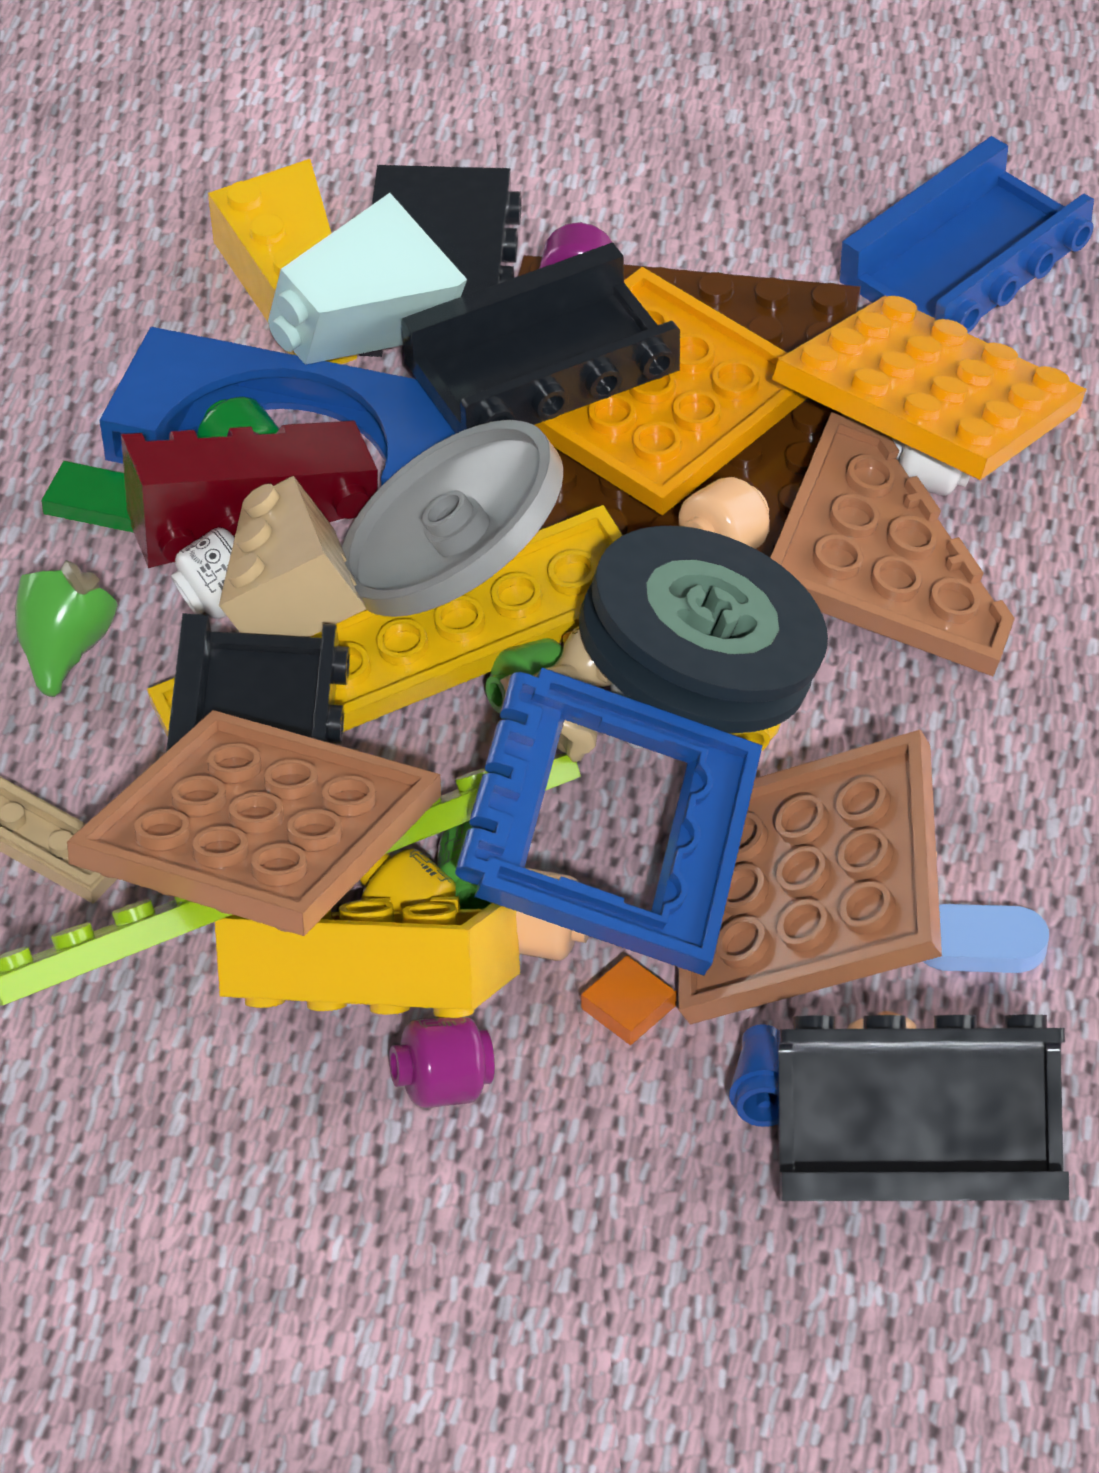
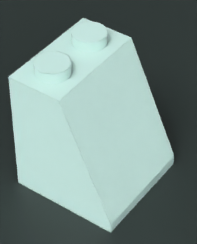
M389 193L281 268L268 323L276 342L288 352L294 351L305 365L403 345L402 318L461 297L467 279Z

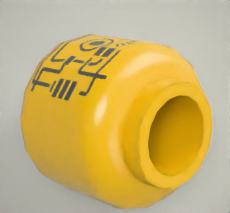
M405 849L394 856L388 853L383 855L360 879V882L366 886L360 900L365 898H391L393 911H402L403 908L414 904L430 903L431 897H455L456 883L417 849Z

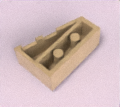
M294 476L275 486L264 484L253 490L243 501L219 602V607L240 633L310 637L323 631V624H337L367 609L364 601L356 592L354 587L357 585L356 581L345 565L347 559L334 528Z

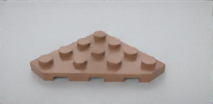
M831 412L773 550L771 559L783 566L807 589L822 613L994 676L1015 619L1003 600L995 602L981 582L984 572L959 537L951 539L938 520L941 512L938 505L918 476L909 477L897 460L899 449L892 438L865 424Z

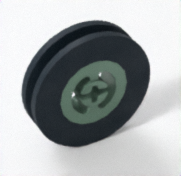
M684 526L643 528L632 531L615 540L601 556L579 614V629L587 652L600 671L624 694L633 700L726 733H747L765 730L777 726L794 715L801 707L810 689L812 679L821 666L828 646L826 623L817 603L807 589L789 571L767 555L740 541L715 532Z

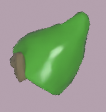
M65 560L60 570L40 571L22 575L19 580L15 603V624L18 641L27 657L37 688L41 693L49 697H55L61 692L62 683L69 671L80 662L83 654L93 648L105 636L113 623L118 607L117 601L107 591L99 587L100 579L93 572H81L75 563Z

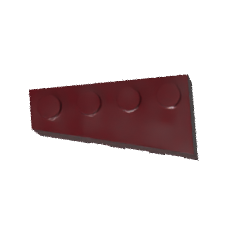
M355 421L282 425L276 434L260 435L254 432L252 427L229 428L227 437L197 438L194 430L171 431L169 440L145 441L142 433L121 434L127 512L131 520V527L148 568L175 562L179 551L215 528H224L235 537L244 499L253 490L264 484L275 486L294 476L329 523L340 519L356 518L366 503L378 491V469Z

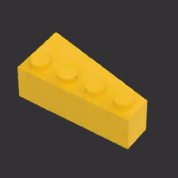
M311 159L245 181H239L208 193L213 242L267 322L281 268L331 234ZM294 351L288 352L289 354L296 355ZM357 354L326 361L344 364L356 360Z
M459 896L431 897L430 903L410 905L403 908L402 911H393L391 898H365L364 900L345 903L339 907V912H331L330 909L305 936L280 931L275 927L237 915H231L215 921L219 996L245 998V1005L254 1008L274 1007L283 1004L285 1000L307 1001V1008L314 1011H333L342 1009L347 1004L369 1005L370 1012L375 1014H399L410 1010L411 1007L433 1008V1014L437 1017L460 1018L473 1014L474 1009L520 974L516 911L491 903L485 909H460Z

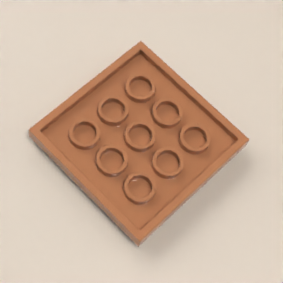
M212 710L67 841L68 860L71 865L100 873L108 878L120 879L158 891L163 895L175 896L214 908L222 913L233 914L263 923L280 931L305 936L441 797L440 774Z
M920 729L755 778L713 963L704 976L679 967V1011L690 1025L942 956L931 749L929 742Z

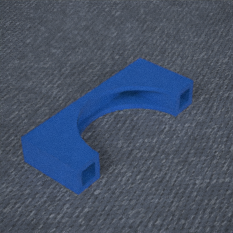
M156 327L149 328L99 420L105 460L122 464L121 434L142 433L145 441L169 440L171 431L194 430L197 434L199 425L211 405L220 400L240 396L253 398L264 410H303L326 415L339 421H355L360 433L375 446L386 464L381 476V486L412 459L442 440L456 434L417 379L327 361L305 365L297 355Z

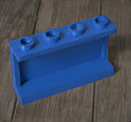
M990 136L842 241L840 283L861 286L860 295L872 303L885 295L906 298L916 304L917 310L934 317L935 321L938 319H948L958 322L969 333L975 328L981 317L997 305H1007L1020 288L1034 278L1041 279L1045 277L1055 262L1070 251L1077 252L1088 243L1094 228L1092 223L1094 199L1083 193L1067 206H1063L1006 172L1008 145Z

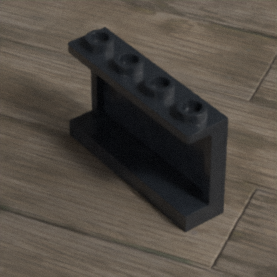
M377 165L372 205L389 193L399 202L467 279L461 297L514 278V266H506V262H517L518 229L510 228V225L521 224L522 196L521 191H511L510 168ZM383 349L361 353L359 356L382 357Z
M613 242L402 318L404 361L456 434L481 424L501 420L524 421L535 425L680 370V329L673 321L657 325L624 283V256Z
M182 613L166 752L212 710L324 742L341 744L344 730V705L334 703L336 684H348L350 648L339 646L337 625L323 624L322 638L211 632L208 615Z
M1036 1014L1005 1015V1028H977L976 1015L934 1016V1028L906 1029V1016L904 1015L863 1016V1029H835V1016H793V1029H780L777 1032L779 1201L1069 1200V1171H1063L1061 1044L1065 1043V1028H1047V1015Z

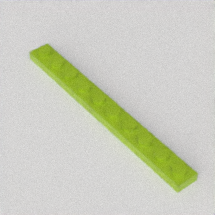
M567 753L555 755L546 790L581 777L577 762L573 763ZM485 768L457 777L455 781L458 789L442 795L385 854L470 821L481 778L484 774H487ZM175 896V900L155 908L151 899H147L113 911L112 916L115 923L93 931L91 923H84L53 934L51 939L54 947L40 953L31 955L29 947H22L0 955V1006L233 914L222 913L214 908Z

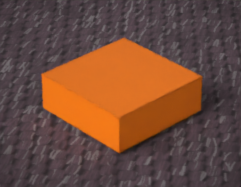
M628 955L581 994V1009L630 1046L676 1007V991Z

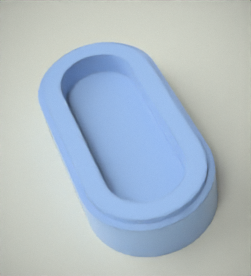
M940 904L942 956L923 962L932 968L943 971L1027 972L1039 966L1045 959L1049 941V929L1045 920L1038 913L1021 906Z

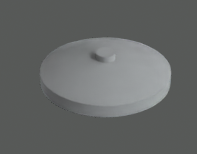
M501 420L466 429L425 450L397 471L380 487L354 520L342 545L347 559L345 565L354 576L357 584L354 587L364 601L367 611L381 616L398 617L425 612L444 605L488 580L508 564L530 542L551 513L558 499L563 481L561 457L538 427L524 421Z

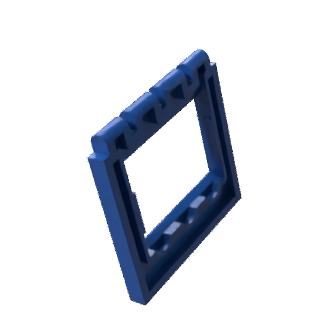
M541 668L537 677L523 672L513 673L510 676L500 711V717L503 720H500L496 725L485 764L487 774H484L481 778L469 823L473 828L466 831L455 874L466 882L478 885L475 893L477 898L704 976L713 963L763 745L545 668ZM564 720L687 763L651 912L624 903L625 898L562 876L558 880L525 868Z

